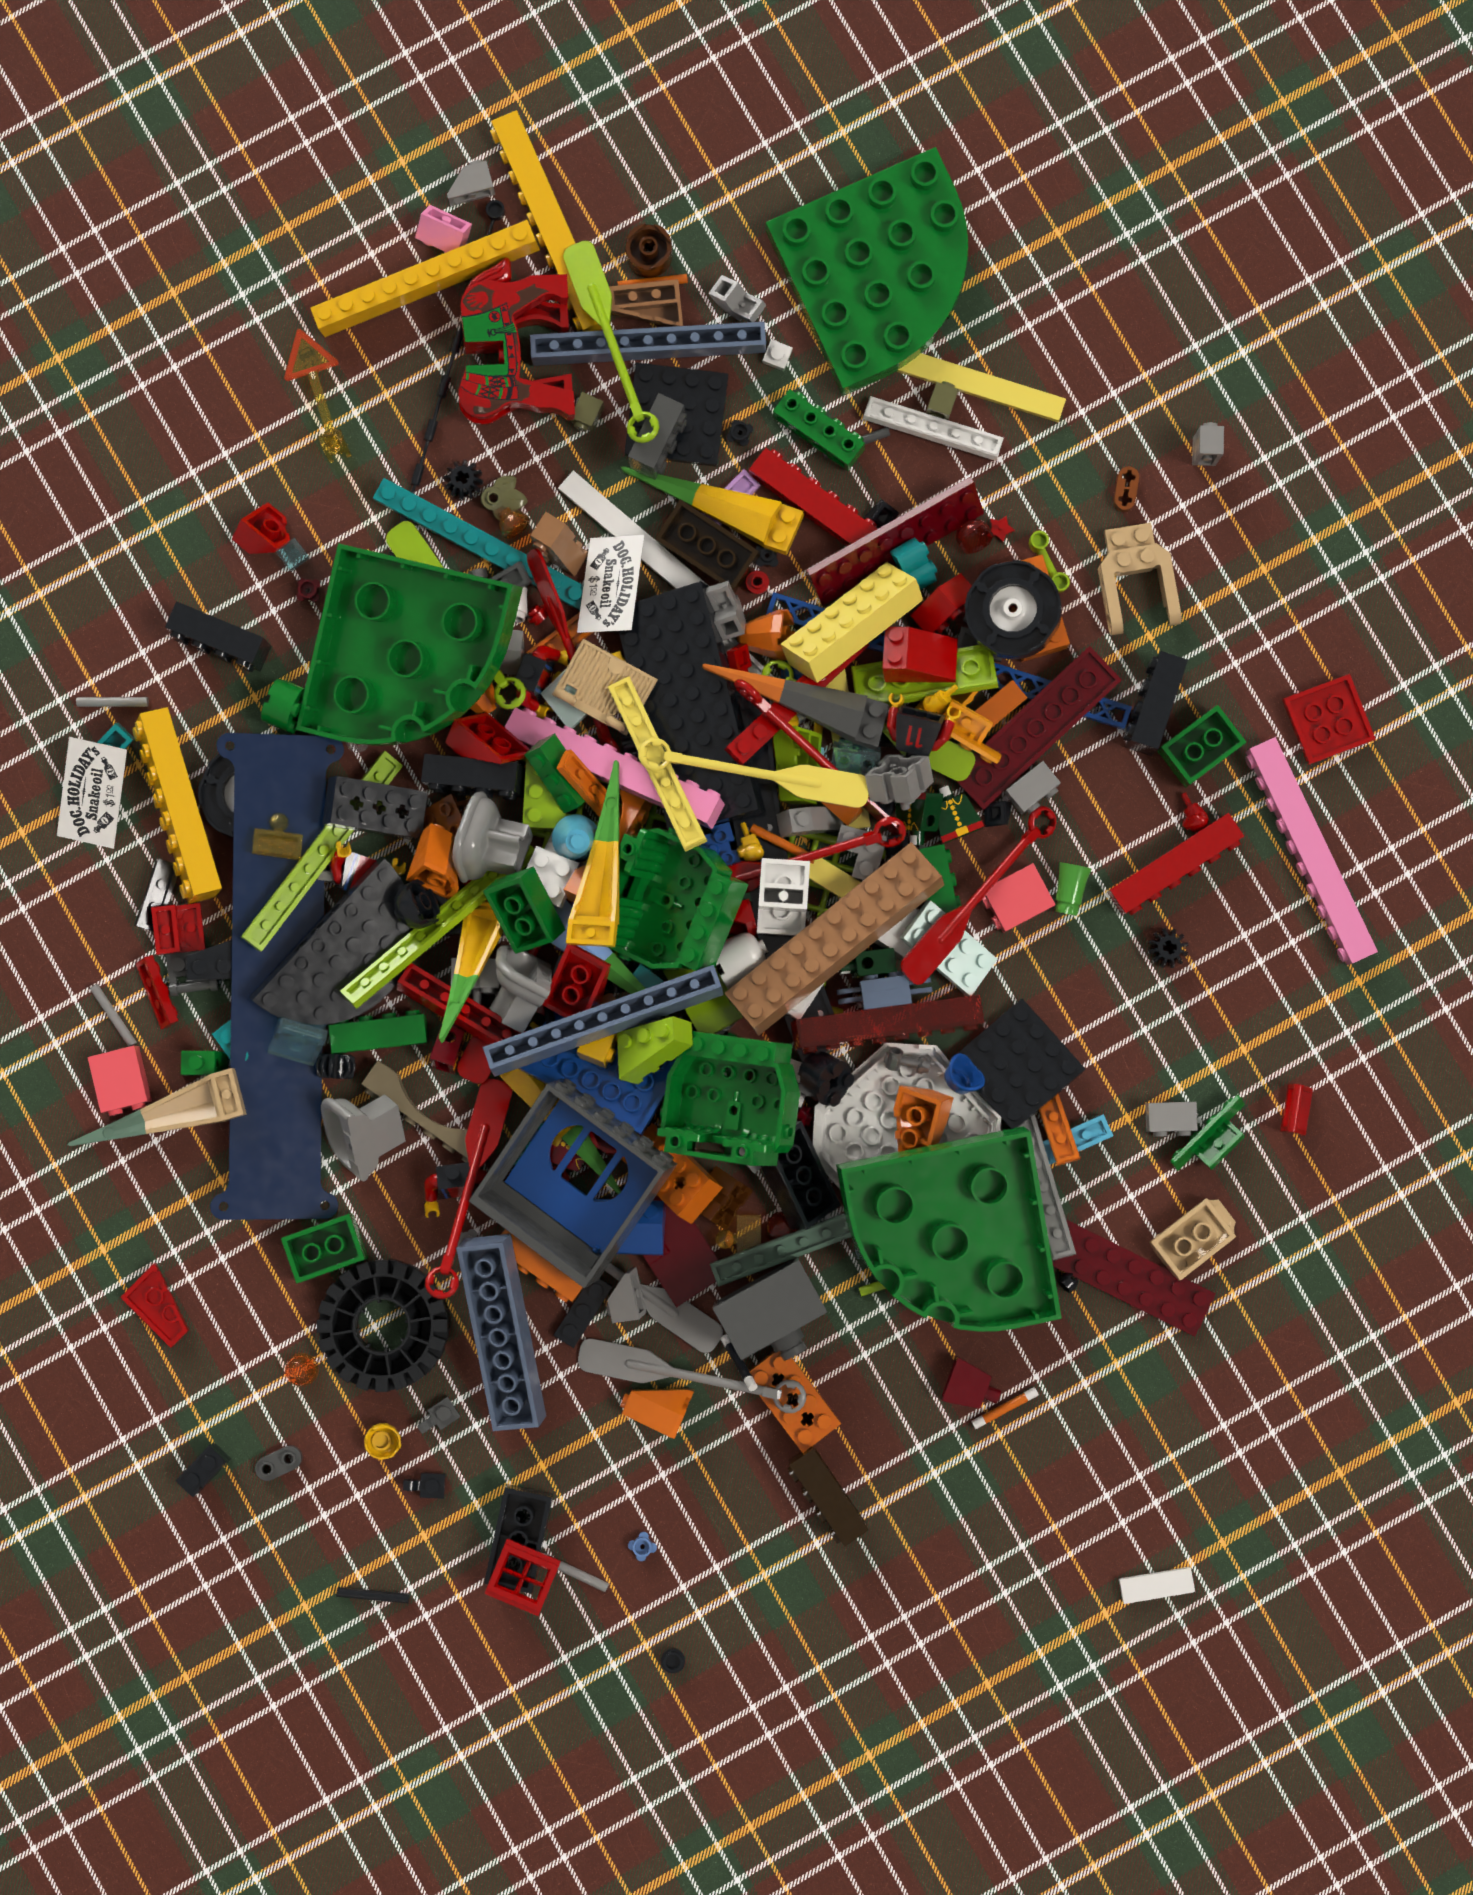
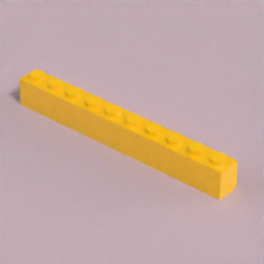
M515 110L492 120L493 129L490 130L494 143H499L502 148L499 154L504 165L508 163L511 171L508 174L512 184H517L520 189L517 195L522 206L527 205L529 213L526 215L531 227L536 226L539 232L535 235L540 247L545 246L548 253L545 255L549 268L554 267L557 274H567L568 310L572 309L576 316L572 320L577 331L602 330L601 326L580 305L563 257L564 251L576 243L518 111Z
M525 220L311 307V311L318 329L324 337H327L473 278L495 266L503 258H509L512 262L540 251L528 220Z

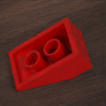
M888 627L885 630L882 667L885 682H956L958 638L912 627Z
M487 712L455 719L445 742L460 756L498 764L526 758L524 754L530 750Z
M567 944L552 978L550 994L542 1005L563 1017L599 1006L604 995L611 964L577 945Z

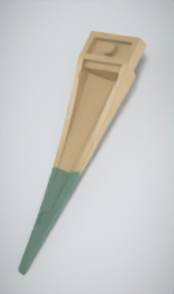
M235 1068L210 1074L134 1113L69 1142L68 1145L76 1146L225 1122L247 1115Z

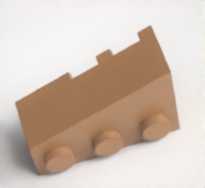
M678 279L609 286L612 293L611 314L666 327L683 326Z
M545 512L530 535L533 547L540 550L546 564L550 561L575 577L588 557V551L581 548L582 543L577 540L576 543L573 541L575 535L564 522Z

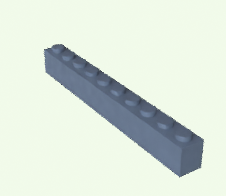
M765 322L613 330L624 361L766 353ZM603 331L530 335L533 366L614 361Z
M711 965L484 1046L483 1049L490 1070L495 1077L724 994L715 967Z

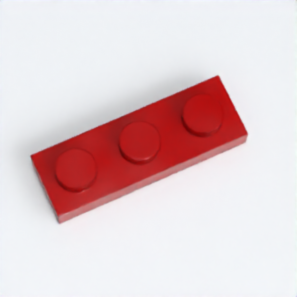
M153 955L144 957L136 963V967L162 1030L178 1022L177 1010L171 1003L167 985L163 983L159 964L154 960Z

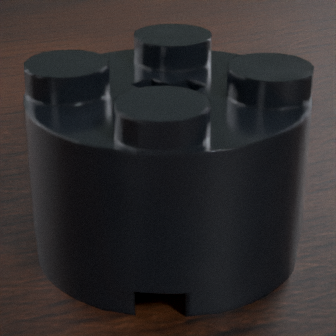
M823 1051L817 1054L812 1053L804 1059L798 1070L797 1075L800 1076L799 1090L802 1094L823 1105L835 1107L840 1103L848 1088L853 1085L854 1075L851 1074L849 1065L841 1059Z

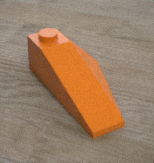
M899 1086L894 1105V1117H896L897 1122L895 1139L898 1141V1152L939 1144L949 1118L954 1097L931 1089Z

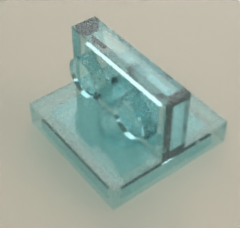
M277 1017L274 1035L267 1053L314 1066L327 1038L326 1024L308 1025L287 1018Z

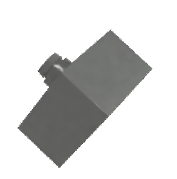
M798 1257L713 1303V1310L741 1360L770 1344L775 1353L780 1352L779 1355L784 1361L798 1355L807 1349L805 1342L802 1341V1338L805 1336L800 1327L827 1313Z

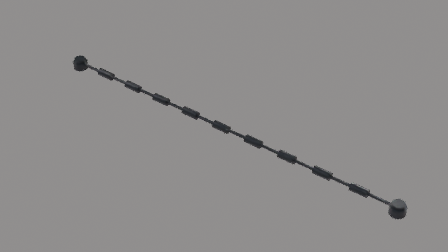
M492 200L486 206L487 216L491 219L487 236L491 234L494 222L501 220L505 216L504 205L499 200ZM462 324L459 331H455L450 348L452 355L446 375H442L437 396L439 399L433 419H429L423 439L426 443L420 463H416L410 484L413 485L411 493L413 494L416 486H420L425 469L423 465L429 442H433L438 421H436L442 398H446L451 381L449 374L455 354H459L463 341ZM401 515L399 523L409 521V519ZM390 552V556H395L393 552Z

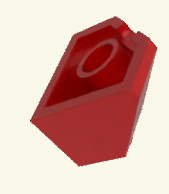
M267 502L240 520L232 540L249 554L274 553L290 542L289 533L286 532V516Z

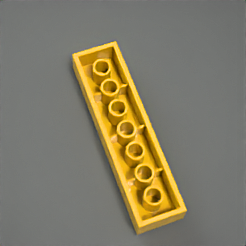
M168 707L140 713L133 728V735L136 742L140 741L142 750H139L142 763H146L148 772H146L148 785L154 788L153 802L155 808H160L162 815L159 818L162 831L167 832V849L169 854L173 853L174 855L173 869L175 875L180 876L182 885H179L181 896L183 899H187L188 904L214 898L222 887Z

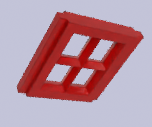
M507 1538L484 1594L539 1616L561 1560ZM509 1555L527 1561L522 1574L505 1567ZM531 1563L548 1570L543 1583L526 1576ZM502 1572L519 1578L515 1591L498 1585ZM524 1581L541 1587L536 1600L519 1593Z

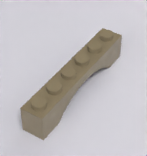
M377 1061L362 1082V1085L366 1087L364 1092L375 1099L385 1094L398 1105L399 1111L405 1114L404 1120L413 1126L418 1123L425 1128L422 1131L425 1135L433 1140L438 1137L444 1142L442 1146L453 1154L455 1151H458L463 1155L461 1160L465 1163L469 1162L465 1143L468 1129L450 1128L428 1118L409 1098L403 1086L401 1075L383 1062Z

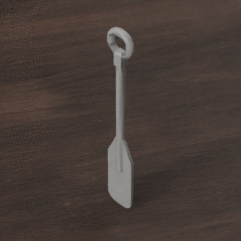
M611 1263L605 1269L607 1273L619 1281L625 1274ZM640 1284L645 1308L652 1319L702 1353H709L716 1347L723 1336V1329L719 1323L687 1301L676 1308L663 1288Z
M593 1338L584 1340L580 1346L578 1364L583 1371L637 1383H647L668 1377L694 1381L772 1398L775 1405L785 1413L799 1411L806 1402L805 1389L795 1380H784L775 1388L757 1385L756 1390L749 1391L745 1382L673 1368L647 1349ZM783 1385H786L787 1388L795 1389L797 1387L801 1394H798L797 1402L799 1405L796 1408L788 1404L783 1406L780 1403L779 1399L782 1395L780 1388Z

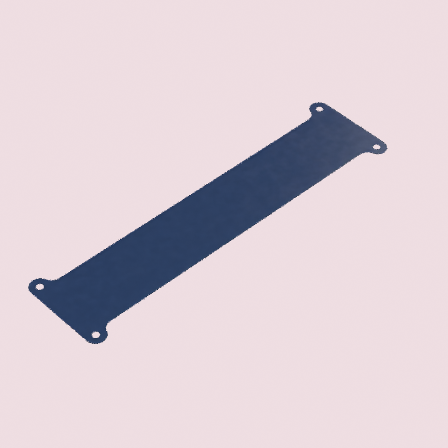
M225 733L217 741V751L222 757L230 760L234 766L230 1068H235L247 1115L230 1119L229 1184L223 1193L216 1195L212 1199L210 1210L216 1218L221 1220L327 1219L337 1212L338 1201L334 1195L327 1193L321 1186L322 1078L317 1076L315 1068L317 1057L322 1053L323 1025L301 1024L282 1019L264 1010L249 997L324 917V881L317 878L262 952L256 950L242 939L241 936L325 827V825H322L325 808L326 770L331 763L338 761L342 757L344 746L341 741L322 736ZM228 741H232L235 745V748L231 751L225 748V744ZM328 745L335 747L336 750L333 754L327 753L326 747ZM248 1052L249 1056L248 1059L245 1061L246 1053ZM328 1201L330 1204L329 1209L322 1210L320 1207L321 1202ZM221 1202H226L228 1204V1209L226 1211H221L219 1209V1204Z

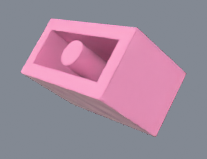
M429 205L421 213L415 238L422 241L425 245L434 246L446 253L467 244L472 224Z

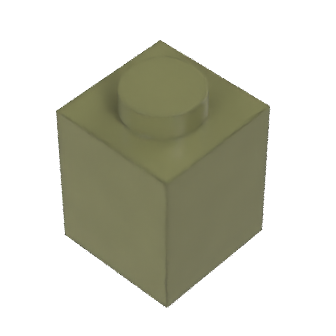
M936 382L926 414L949 420L959 389L949 382Z
M582 392L575 406V418L571 420L574 423L573 426L582 432L587 430L593 432L605 408L604 402Z

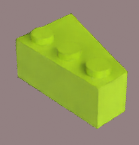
M792 726L821 753V733ZM780 729L773 736L777 771L798 765L820 767L783 730ZM778 785L779 798L782 802L790 804H817V801L796 797Z

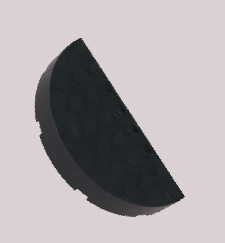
M380 856L261 983L249 996L252 1001L264 1010L282 1019L301 1024L324 1025L356 1017L371 1009L389 994L404 970L357 1009L340 992V990L413 930V928L406 926L395 916V896L399 889L404 886V883L385 858Z

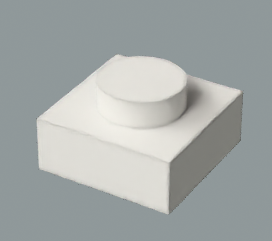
M771 339L762 363L784 371L793 348Z

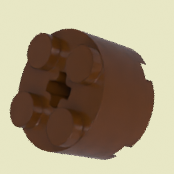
M646 223L634 227L629 232L625 251L627 263L632 271L644 278L657 277L663 274L669 268L673 259L672 243L668 232L659 225H646Z

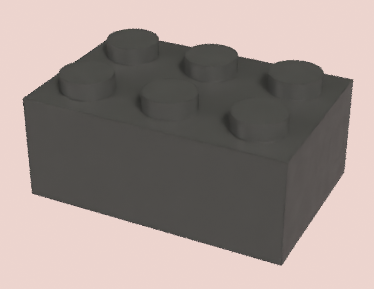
M658 393L649 411L659 421L658 434L649 442H635L628 455L630 469L656 480L658 474H663L667 466L666 457L668 453L672 454L677 445L678 432L682 433L687 424L684 404ZM646 418L637 437H642V435L653 431L654 428L651 427L649 422L650 418Z

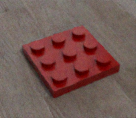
M1350 674L1282 700L1308 765L1376 740Z

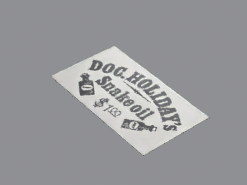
M644 535L590 538L577 633L632 630Z
M69 737L57 836L114 849L127 749Z

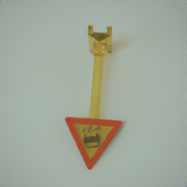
M299 328L296 332L284 378L286 381L308 375L325 429L324 434L319 435L318 439L329 463L334 462L333 455L345 452L347 458L351 457L349 446L341 429L337 430L334 428L318 376L319 371L337 366L339 362Z

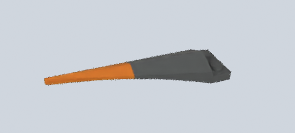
M710 664L702 665L704 670L729 681L735 682L737 679H742L748 682L760 695L818 723L854 744L874 750L878 748L889 704L867 698L866 695Z

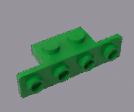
M1239 1095L1228 1099L1224 1103L1223 1109L1217 1115H1212L1207 1120L1206 1126L1200 1132H1195L1183 1149L1179 1148L1173 1154L1170 1162L1174 1169L1179 1171L1195 1155L1212 1170L1245 1137L1229 1121L1245 1105Z

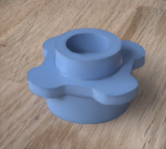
M641 1532L637 1539L629 1541L628 1548L633 1550L638 1561H644L646 1556L656 1552L657 1545L650 1541L648 1533ZM641 1544L645 1545L644 1549L640 1548Z

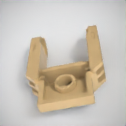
M1151 523L1105 530L1104 537L1108 555L1100 564L1098 574L1110 635L1123 634V620L1115 576L1150 572L1153 569H1157L1164 608L1166 607L1169 620L1168 626L1181 624V609L1171 554L1155 543Z

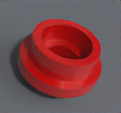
M753 571L746 578V587L753 594H762L769 587V578L762 571ZM754 579H761L762 584L759 586L754 585Z
M538 604L534 605L528 611L529 617L527 621L535 626L539 625L548 616L544 604L540 606Z

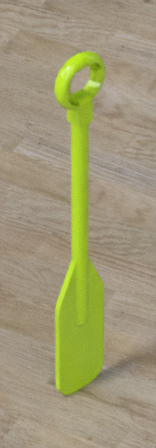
M581 241L569 246L564 251V261L581 307L601 326L633 413L627 424L628 435L635 442L646 443L653 440L658 434L659 421L652 413L642 411L610 325L612 309L611 290L594 245L589 241ZM645 417L650 418L649 422L651 427L654 428L653 431L642 435V437H637V432L633 426L635 421H642Z
M403 521L388 532L386 542L396 557L444 568L413 523ZM499 670L494 677L497 683L494 690L496 703L504 709H515L524 702L526 697L525 686L519 679L505 677L502 671ZM509 682H515L514 686L518 691H521L520 697L512 700L511 704H505L506 700L502 695H499L501 688L507 687Z
M772 660L762 670L761 675L769 676L772 671L770 666L778 664V668L782 670L787 668L790 677H786L785 680L797 681L794 679L791 666L782 660ZM884 723L882 732L896 747V742L891 739L886 727L887 723ZM948 740L938 751H931L929 761L931 769L953 780L963 781L967 779L975 764V756L973 752ZM900 751L901 754L906 756V752Z

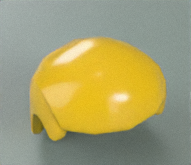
M376 1424L365 1435V1450L371 1457L379 1460L392 1458L401 1448L400 1433L390 1424Z

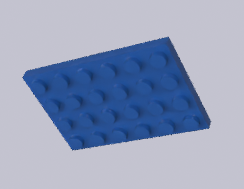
M554 1012L555 1021L565 1018ZM617 1045L615 1047L617 1050L616 1056L612 1063H608L606 1069L580 1059L577 1054L578 1047L518 1069L545 1084L561 1078L571 1080L576 1084L577 1090L594 1097L597 1105L601 1108L606 1107L614 1112L616 1119L620 1122L629 1123L634 1127V1132L642 1136L664 1100L667 1074L676 1058L672 1061L667 1060L659 1066L660 1069L646 1075L640 1084L619 1080Z

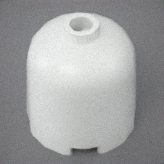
M742 932L726 939L716 965L720 964L723 969L720 976L728 990L766 960L764 954L768 953V950L763 940L757 941L754 935L748 932Z

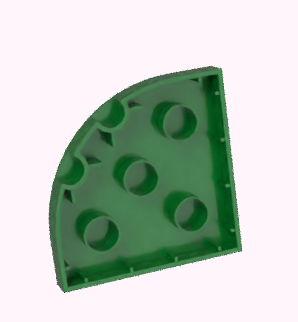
M936 147L766 222V234L842 397L897 372L898 369L915 359L920 353H923L933 343L934 335L941 328L947 318L950 319L958 302L965 277L968 258V234L961 201Z
M338 543L296 730L349 743L388 746L416 741L449 726L455 719L464 715L480 699L499 671L510 643L523 587Z
M1023 1126L836 1164L844 1213L854 1245L874 1277L894 1298L908 1309L924 1318L930 1316L946 1321L956 1329L978 1332L1016 1329L1062 1319L1030 1130Z

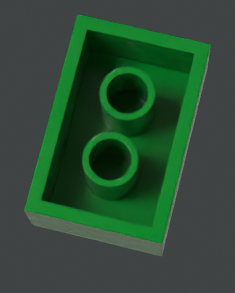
M1217 705L1161 746L1157 752L1183 786L1187 788L1247 742L1220 706Z
M534 866L496 879L483 890L515 954L551 943L566 930Z
M353 1213L281 1238L296 1284L369 1258Z

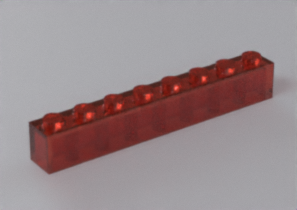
M980 995L796 1019L791 1022L795 1051L802 1050L803 1054L817 1052L818 1047L825 1046L826 1051L840 1049V1044L849 1043V1047L864 1045L863 1041L872 1040V1044L887 1042L886 1038L895 1037V1041L910 1039L909 1035L918 1034V1038L932 1036L934 1031H941V1035L955 1033L956 1028H963L964 1032L977 1030V1026L985 1023L981 997Z

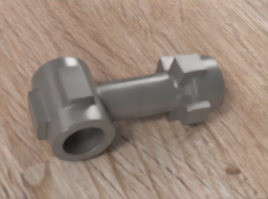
M891 1047L889 1052H886L884 1063L885 1067L891 1071H897L899 1066L902 1065L915 1068L918 1074H928L931 1060L927 1059L926 1056H920L919 1059L905 1057L900 1048Z

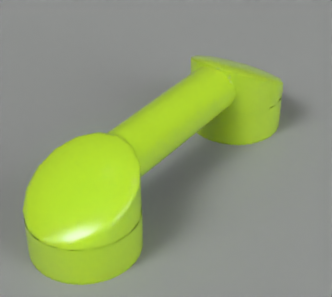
M1035 531L1029 538V548L1038 555L1043 554L1049 576L1054 581L1058 592H1064L1069 587L1070 579L1065 573H1057L1045 549L1049 543L1048 535L1044 531Z

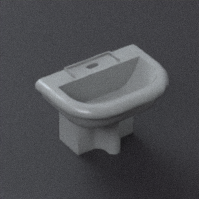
M483 791L474 793L470 798L454 839L452 860L459 880L462 883H466L468 880L480 879L486 871L506 875L521 871L533 838L529 825L502 819L496 804Z
M502 945L496 951L495 961L497 966L496 977L502 987L492 1002L490 1010L501 1016V1023L523 1033L537 1008L541 1007L550 994L552 983L551 964L526 951L515 954L510 945Z
M385 1094L360 1109L350 1101L342 1098H325L321 1103V1114L326 1136L334 1154L361 1181H366L369 1174L376 1169L381 1155L406 1141L399 1107Z

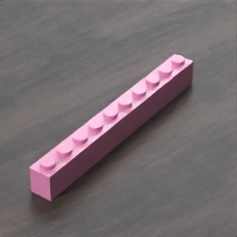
M518 708L513 710L505 728L529 749L539 740L556 734L566 750L571 749L597 779L608 784L614 761L617 760L619 762V789L664 808L647 769L637 761L638 758L627 752L622 755L617 752L615 747L606 743L604 746L597 744V740L589 735L584 734L581 737L576 734L577 731L565 725L563 728L556 726L557 723L548 717L538 718L535 712L524 708L523 711ZM687 779L686 782L679 780L698 823L712 830L725 806L720 798L721 795L712 789L704 791L699 788L700 786L691 780Z
M1276 737L1246 751V763L1250 769H1254L1257 775L1255 778L1256 784L1261 791L1264 790L1267 799H1265L1266 805L1271 812L1274 811L1278 819L1276 820L1277 828L1280 833L1285 834L1288 840L1286 842L1287 849L1291 855H1295L1298 861L1296 863L1297 870L1301 876H1305L1308 882L1306 885L1307 891L1312 898L1315 897L1318 906H1316L1317 912L1322 919L1325 918L1329 926L1327 927V933L1332 941H1336L1339 947L1337 953L1340 960L1350 965L1377 953V948Z

